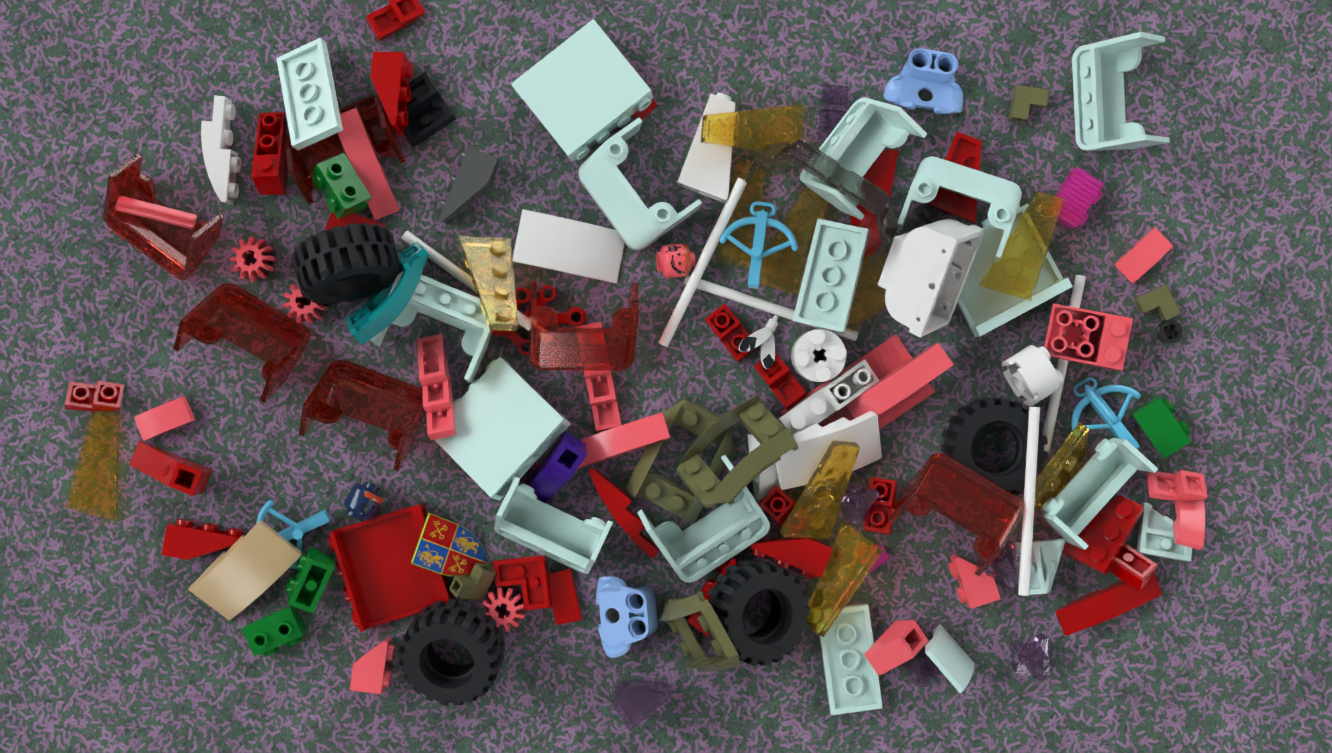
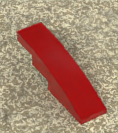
M592 466L588 473L608 510L628 536L653 559L659 552V548L640 533L644 528L641 519L627 508L632 502V498Z
M1153 573L1140 591L1122 580L1103 590L1088 593L1055 612L1064 635H1070L1132 610L1162 595V592Z

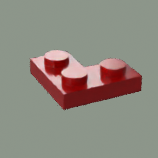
M546 554L493 561L494 571L496 572V587L521 585L524 611L552 607Z

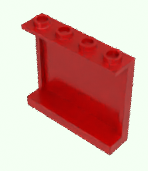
M424 502L329 532L331 536L328 538L329 546L332 552H336L338 559L336 569L339 576L344 578L346 585L344 587V595L347 602H351L353 608L351 613L352 621L355 627H359L360 633L368 628L420 613L427 605L432 606L434 602L442 600L446 604L449 599L454 600L446 575L411 564L428 516Z

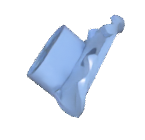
M922 48L913 50L901 74L893 77L887 83L884 92L885 100L910 110L918 107L934 110L935 114L960 113L963 107V91L955 83L954 74L958 67L956 57L950 53ZM913 63L921 64L922 68L916 67ZM939 67L946 68L948 72L942 71ZM923 89L929 90L933 98L930 101H922L918 96V92Z
M600 577L598 579L596 605H599L601 619L598 631L606 655L615 658L627 653L633 642L642 640L657 630L656 596L650 587H628L618 577ZM637 594L642 596L643 605L637 601ZM610 608H614L619 612V620L616 623L611 622L607 617V612ZM640 620L645 623L646 631L640 628Z

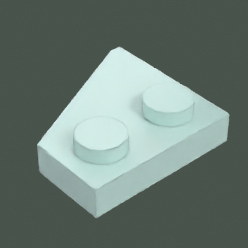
M1142 503L1144 511L1139 519L1136 551L1145 555L1190 562L1192 548L1175 543L1172 526L1174 521L1158 513L1149 503Z
M1064 538L1032 541L1029 595L1047 594L1051 591L1065 544ZM1021 542L1013 543L1019 577Z

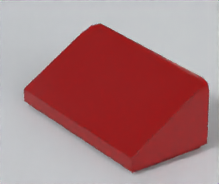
M1124 543L1108 571L1140 591L1158 568V564Z

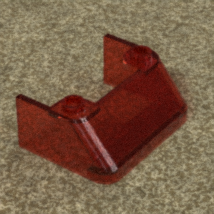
M378 95L365 97L339 109L341 114L357 108L375 151L379 156L391 157L396 154L400 163L406 161L401 142L390 124ZM289 133L284 139L288 172L309 205L314 203L312 190L316 188L312 182L311 175L316 165L345 153L338 133L300 150L292 147Z
M138 152L108 176L103 214L104 221L112 231L175 278L184 281L195 272L218 241L224 215L219 213L209 222L201 220L194 225V229H188L116 210V202L120 196L167 207L155 198L156 189L154 181L149 176L140 172L143 155Z
M531 281L529 290V360L534 368L538 370L624 371L633 365L636 356L639 325L638 283H632L627 295V308L618 309L614 313L612 328H560L558 315L552 308L537 307V281Z
M224 283L219 285L180 320L173 349L178 352L192 338L204 344H215L222 338L229 340L266 362L261 371L266 383L260 401L265 403L288 379L308 345L311 333L303 324L296 322V320L237 285Z
M336 360L329 365L303 404L299 435L304 436L314 420L331 424L337 422L342 414L390 431L387 442L390 447L397 450L394 470L399 471L414 444L425 414L422 388L346 360Z
M935 453L927 459L902 490L888 522L893 524L903 510L915 516H926L934 509L978 536L974 542V550L981 557L974 574L980 576L1001 553L1021 519L1024 505L1017 497L951 457L942 453Z

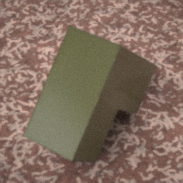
M1016 85L1013 88L1008 120L1027 121L1030 107L1043 109L1047 106L1049 90Z
M1167 284L1154 288L1133 299L1140 314L1155 308L1161 321H1166L1181 314Z
M475 563L469 577L456 575L449 589L456 598L483 601L496 572L489 564Z

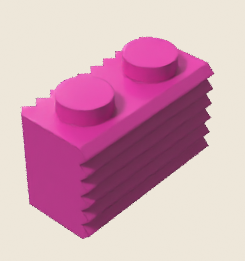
M1079 167L1072 169L1044 214L1070 230L1077 226L1081 227L1089 217L1087 210L1090 208V205H1095L1103 195L1101 188L1104 183Z

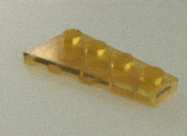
M804 104L705 115L702 119L701 143L786 156H800Z
M737 159L729 195L738 178L747 181V184L726 228L739 219L756 217L751 214L750 206L754 202H763V164ZM757 205L754 207L755 212L764 209V206ZM755 224L741 226L730 235L749 249H752ZM727 239L724 244L720 243V241L718 242L714 261L750 269L751 256ZM765 257L762 258L761 272H765Z
M802 189L783 222L794 234L798 250L793 251L791 246L763 257L760 285L799 296L817 219H823L828 201L811 189ZM778 231L769 249L789 241L782 231Z
M1037 192L1021 217L1018 226L1009 236L1000 260L992 263V267L979 286L1028 301L1032 300L1065 201L1064 198Z
M459 236L458 245L464 253V261L467 269L471 272L474 288L478 291L480 304L489 329L517 331L518 316L511 238Z
M91 411L65 508L118 521L119 413Z
M832 441L782 526L780 532L784 537L830 539L860 450V446L856 442Z
M844 521L832 547L833 551L821 578L819 577L807 605L810 607V616H806V621L809 622L808 626L822 637L826 635L884 551Z

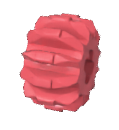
M249 237L248 243L243 239L239 240L241 248L233 247L232 251L237 253L236 257L229 258L231 262L237 263L232 270L240 272V278L247 279L249 277L250 281L253 282L257 281L258 276L266 279L265 269L268 271L274 270L273 266L268 265L269 261L274 262L277 260L274 256H268L273 252V247H265L266 241L263 239L257 241L255 237ZM250 255H254V258L257 259L255 264L249 259Z
M291 284L290 289L293 293L284 294V297L289 298L290 302L283 304L284 308H292L288 316L291 318L297 316L296 322L303 323L306 320L308 324H313L314 317L321 320L323 316L319 310L328 311V307L319 302H311L309 306L302 304V298L305 297L301 294L298 286Z
M499 587L497 589L498 596L490 591L488 593L490 600H484L482 605L489 608L485 609V615L493 617L496 621L495 628H500L503 625L505 632H509L510 623L517 628L520 625L518 619L525 618L526 614L519 611L524 609L523 602L517 604V601L522 597L520 593L514 598L511 596L513 588H509L506 595H504L503 587ZM506 604L510 614L508 612L505 615L500 614L501 609L497 607Z

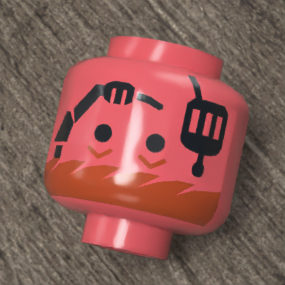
M684 243L663 245L660 252L656 253L657 270L659 273L662 272L666 278L686 277L690 274L691 267H695L696 264L694 252H690L688 246Z

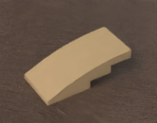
M260 520L245 536L242 535L227 552L224 550L188 590L230 621L265 592L302 554L298 548Z

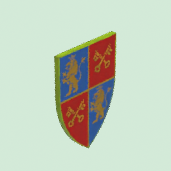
M428 513L411 564L446 576L470 575L475 563L490 564L485 549L473 533L457 523Z

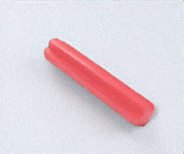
M120 196L116 202V210L188 229H194L197 224L196 214L125 196Z

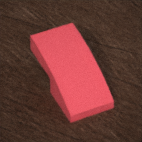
M1154 227L1114 265L1133 284L1155 265L1173 245Z
M186 396L134 417L143 441L195 421Z
M1180 470L1176 474L1160 471L1155 473L1148 472L1146 474L1150 498L1192 501L1205 500L1208 497L1204 474Z
M1175 500L1177 518L1172 525L1175 543L1201 550L1205 535L1204 500Z

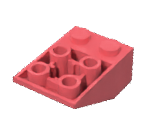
M1053 303L1044 347L1053 358L1113 371H1121L1124 366L1133 318Z

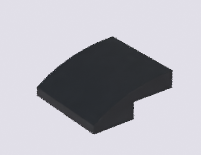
M426 72L409 82L411 99L410 102H407L408 125L404 127L403 134L413 148L456 120Z

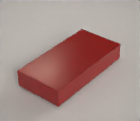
M571 568L548 573L556 625L582 620Z

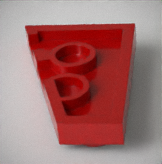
M957 131L945 160L980 171L982 141ZM939 188L936 197L931 202L926 203L927 206L970 223H976L977 200Z
M1118 495L1098 512L1078 534L1089 546L1084 550L1065 542L1062 554L1106 575L1143 513L1144 507Z

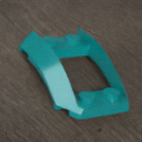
M418 241L410 245L401 254L398 252L402 268L401 272L403 274L392 293L389 295L394 283H391V286L387 289H382L379 293L372 296L354 314L344 317L349 331L361 345H364L388 327L405 309L414 294L423 267L427 263L426 259L430 256Z

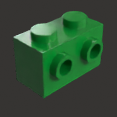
M345 153L317 164L311 175L315 188L321 190L326 199L328 209L335 213L338 220L366 208L372 198Z
M1158 395L1131 413L1164 459L1191 442L1187 436L1191 434V431L1183 420L1177 422L1172 414L1176 410L1169 399L1162 400Z
M309 547L306 555L302 554L296 564L298 572L295 578L290 577L285 592L288 593V605L313 613L334 569V556Z
M293 606L283 608L242 628L254 657L262 653L264 657L270 656L280 651L278 646L285 643L288 644V647L297 644L303 640L302 636L308 632L299 609Z

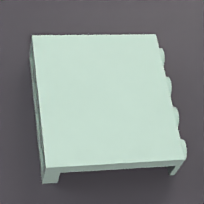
M594 19L511 83L515 92L523 99L571 162L575 159L580 160L589 153V148L596 143L601 144L607 140L612 130L617 126L621 128L630 121L631 115L638 110H645L654 98L648 85Z
M1028 203L1021 207L1019 205L1005 248L998 262L992 260L1003 230L994 228L988 219L981 222L982 228L985 231L957 301L975 337L988 333L1073 287L1068 277H1062L1026 210L1030 207ZM958 272L957 276L961 278V274Z
M499 357L487 366L486 372L479 379L474 380L469 385L468 391L462 398H458L453 402L456 435L435 439V441L491 498L500 501L508 492L514 478L520 479L571 423L531 387L506 360Z

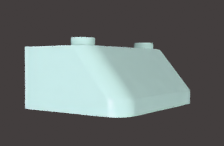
M1138 32L1083 45L1076 49L1072 57L1075 135L1076 143L1080 149L1088 151L1123 150L1170 143L1169 137L1145 134L1143 126L1139 123H1126L1124 72L1132 71L1138 67L1142 57L1141 47L1165 42L1164 36Z
M866 97L860 98L850 107L802 170L800 180L840 211L862 220L865 215L856 208L859 203L860 192L855 186L885 147L891 149L900 147L906 142L909 134L924 138L927 133L901 107Z
M637 118L606 140L580 166L578 173L580 182L627 246L637 251L645 249L695 213L702 204L700 199H698L678 214L666 202H658L648 209L617 166L623 163L628 155V146L625 141L640 130L642 124L640 118Z
M931 156L925 158L920 163L897 223V229H903L912 201L929 203L936 197L939 188L991 204L987 215L989 223L994 228L1003 230L992 260L998 262L1002 256L1022 197L1020 187L1014 182L938 157Z
M403 272L396 277L389 295L398 284ZM421 275L409 303L392 324L400 327L408 326L414 321L417 312H420L464 330L462 348L468 355L473 356L464 379L471 384L489 344L496 320L495 308L487 301ZM388 327L370 339V341L380 347Z
M1103 439L1095 448L1097 452L1055 498H1049L1041 508L1043 510L1042 517L1061 538L1065 539V542L1085 550L1089 545L1078 534L1136 470L1153 473L1158 470L1153 463L1126 439Z
M723 455L721 458L729 471H731L734 467L727 456ZM747 487L734 499L735 503L731 505L728 502L724 503L683 531L673 521H666L654 527L642 509L637 512L647 533L679 578L688 583L697 581L764 537L770 528L769 520Z
M515 477L496 514L494 530L501 536L537 553L546 554V557L569 568L589 574L613 522L608 520L605 523L596 517H592L591 520L585 519L584 521L537 500V496L534 494L535 490L526 484L521 483L519 486L520 479Z

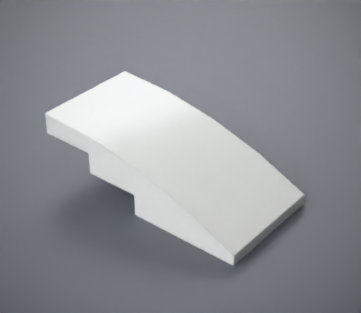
M522 209L512 261L617 284L625 242L614 229Z
M869 411L851 421L842 417L824 427L815 423L793 434L799 449L795 451L791 449L780 456L781 460L776 462L779 487L784 490L824 481L857 470L881 459L878 415Z

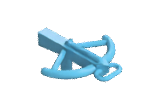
M767 202L752 203L750 212L756 217H745L733 222L726 228L719 240L720 243L724 244L728 239L751 256L748 288L759 289L763 257L791 246L793 251L798 250V244L792 231L783 223L767 218L774 216L776 213L775 205ZM757 205L768 206L772 208V212H764V209L755 212L754 207ZM755 224L752 249L746 247L730 234L741 226ZM766 226L779 229L788 238L789 241L763 252Z
M1087 377L1073 387V392L1077 397L1084 398L1076 405L1072 414L1071 427L1074 437H1080L1079 431L1108 429L1110 436L1126 439L1139 450L1140 445L1122 424L1121 420L1132 397L1139 399L1141 394L1123 385H1108L1096 389L1098 383L1093 377ZM1087 381L1094 383L1093 387L1085 384V392H1077V388ZM1110 392L1128 394L1118 416L1114 414L1103 400L1102 395ZM1090 403L1106 424L1078 426V421L1082 410Z
M269 500L260 510L256 524L260 520L264 522L267 512L289 524L290 527L277 533L287 541L293 538L296 539V548L302 553L303 534L330 522L331 518L325 509L296 523L272 509L271 507L274 505V502ZM298 559L289 567L290 569H296Z

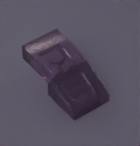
M822 85L817 140L825 141L846 114L849 86Z

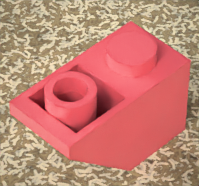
M955 554L950 556L952 563H949L948 567L952 578H957L960 588H957L956 591L961 603H965L966 606L972 609L1001 599L992 573Z
M898 620L893 622L864 653V656L878 675H882L914 658L929 640L915 620Z
M387 637L353 664L350 690L382 694L386 687H390L392 671H388L389 661L394 660L396 646L392 645V638Z

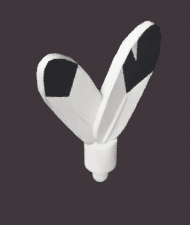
M774 315L772 319L768 320L765 328L747 336L739 345L740 352H749L761 345L760 356L765 369H770L775 360L773 333L778 326V315Z

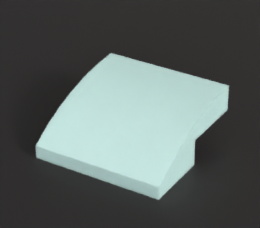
M940 624L933 630V638L925 644V653L958 692L961 693L965 690L972 677L974 662Z

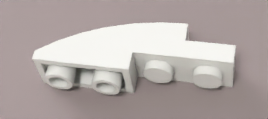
M214 95L212 122L202 121L201 124L202 152L208 177L214 191L221 202L233 205L234 199H237L239 195V186L235 183L236 173H239L241 170V159L238 157V153L228 149V146H231L233 143L230 120L235 118V106L232 104V100L227 97Z
M864 359L795 405L794 408L777 420L785 429L789 427L793 435L815 423H820L879 382V379Z

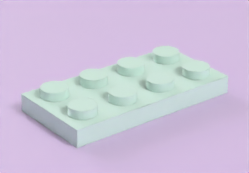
M318 38L278 57L277 64L292 147L300 150L343 131L327 43L322 38Z
M817 219L792 321L845 333L870 234L869 229Z
M864 603L816 610L830 714L838 715L883 708L878 674L864 656V653L874 644L869 605Z

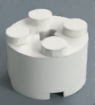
M816 329L802 334L795 341L792 347L791 360L795 371L804 379L813 382H825L835 378L842 371L846 362L847 351L842 340L836 334L828 330ZM822 350L824 360L815 362L813 351Z
M1029 345L1002 362V367L1006 366L1007 368L1003 372L1004 377L1017 397L1023 395L1027 399L1023 402L1027 406H1033L1059 390L1060 384L1064 382L1063 375L1059 370L1054 369L1049 361L1051 356L1043 346L1037 348Z

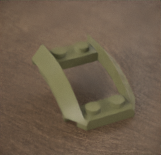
M758 394L734 407L713 422L690 446L676 471L705 508L716 507V503L728 502L731 505L735 503L734 499L754 478L781 460L780 456L791 449L795 451L799 448L789 427L785 429L760 402ZM740 421L761 445L745 456L720 481L699 455L722 432Z
M687 398L680 400L663 412L668 431L674 423L698 436L721 417ZM732 426L712 441V443L719 447L709 468L717 478L725 465L721 457L726 455L728 458L734 446ZM664 441L647 445L626 485V489L634 498L638 495L683 518L682 522H695L703 505L694 493L649 470Z
M701 592L680 599H671V597L665 599L658 618L662 621H667L674 635L677 633L680 635L683 642L679 645L687 658L689 656L692 657L684 662V665L689 668L719 671L741 664L738 660L739 655L711 604L707 599L705 600ZM696 612L700 613L701 616L697 617L703 630L705 632L709 630L714 640L711 641V644L718 655L717 657H707L704 655L684 618L685 616Z

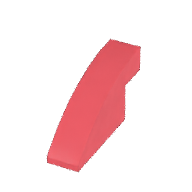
M934 343L915 358L907 359L880 378L879 382L845 406L854 419L869 411L879 415L935 379L954 364L940 344Z

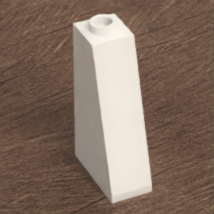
M717 93L716 95L710 94L677 185L726 203L729 195L735 102L731 101L732 98L730 96Z

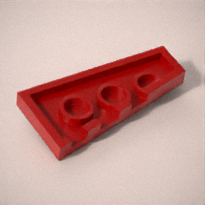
M898 150L882 151L855 186L860 192L859 203L856 208L865 216L861 220L850 215V224L870 230L864 257L880 255Z

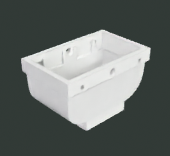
M943 219L894 237L878 282V286L886 289L885 304L889 314L896 321L909 327V332L918 337H923L948 325L985 229L974 224L968 226L953 219ZM958 272L961 274V278L957 276Z

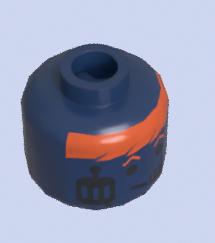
M368 481L364 485L360 483L354 484L344 501V506L347 508L346 513L362 522L365 519H373L383 503V497L378 493L380 488Z

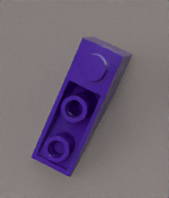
M566 431L561 434L526 484L535 490L534 494L537 496V500L547 503L573 476L587 456L586 443Z

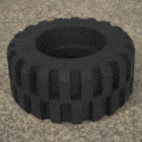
M353 223L348 224V226L341 227L340 225L330 230L320 231L319 234L311 235L306 238L305 242L299 243L292 255V262L301 294L307 300L314 303L319 302L320 304L350 302L379 293L380 290L390 287L402 270L393 235L385 227H381L378 224L362 223L357 225Z
M1002 398L977 399L970 402L967 406H962L958 409L959 413L956 416H951L948 421L950 425L948 429H944L942 437H945L944 444H941V452L945 455V458L942 460L944 466L949 469L951 478L957 481L959 486L965 490L990 499L1011 498L1012 494L1019 495L1023 493L1029 410L1023 408V405L1018 402ZM1039 422L1036 474H1042L1045 468L1041 466L1042 460H1047L1048 452L1044 451V445L1048 444L1047 436L1042 435L1041 431L1044 427L1041 422ZM990 423H999L1006 426L1012 431L1016 440V454L1013 461L1006 469L995 473L980 469L975 464L971 453V445L975 434L981 427Z
M760 559L739 561L737 563L738 567L730 565L725 569V575L719 574L715 579L717 584L714 588L710 587L708 594L711 596L708 602L711 604L739 655L738 660L754 666L757 664L761 666L770 665L771 661L777 663L784 659V654L790 655L795 650L794 645L796 643L800 644L803 636H801L802 632L807 630L809 622L806 621V616H810V607L806 605V602L809 601L807 592L802 590L803 584L789 570ZM767 589L772 603L770 616L762 628L754 633L746 634L742 623L745 605L755 593ZM708 630V633H709L711 639L714 640L712 634H711L710 631Z
M449 599L446 604L441 600L434 602L432 606L427 605L419 614H416L402 638L398 657L401 659L399 662L400 670L406 672L404 678L408 684L412 683L414 685L413 690L419 695L420 693L426 696L425 699L431 702L437 700L440 701L439 704L446 706L449 703H453L454 706L463 705L465 701L472 703L478 699V696H484L496 680L504 659L505 642L501 640L503 634L499 627L495 628L496 621L493 617H487L485 610L480 607L478 609L472 607V603L464 601L461 604L458 603V600ZM439 639L456 641L470 652L474 662L468 665L447 663L435 653L431 642Z

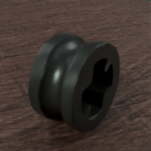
M1173 320L1163 321L1156 328L1157 338L1166 344L1176 343L1183 334L1182 326ZM1169 325H1171V330L1175 332V335L1169 336L1170 339H1167V334L1163 331L1164 328H1169Z

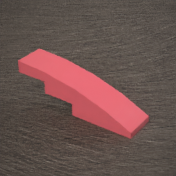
M357 108L341 113L343 131L338 132V136L348 160L372 197L368 205L374 219L377 220L400 211L389 186V181L378 159V154Z
M597 322L576 326L596 432L599 433L621 426L602 323Z
M437 334L417 339L419 381L422 385L423 408L427 415V435L430 440L456 435L455 412L443 334Z
M663 412L581 439L582 442L586 443L587 456L577 469L623 456L622 454L670 439Z

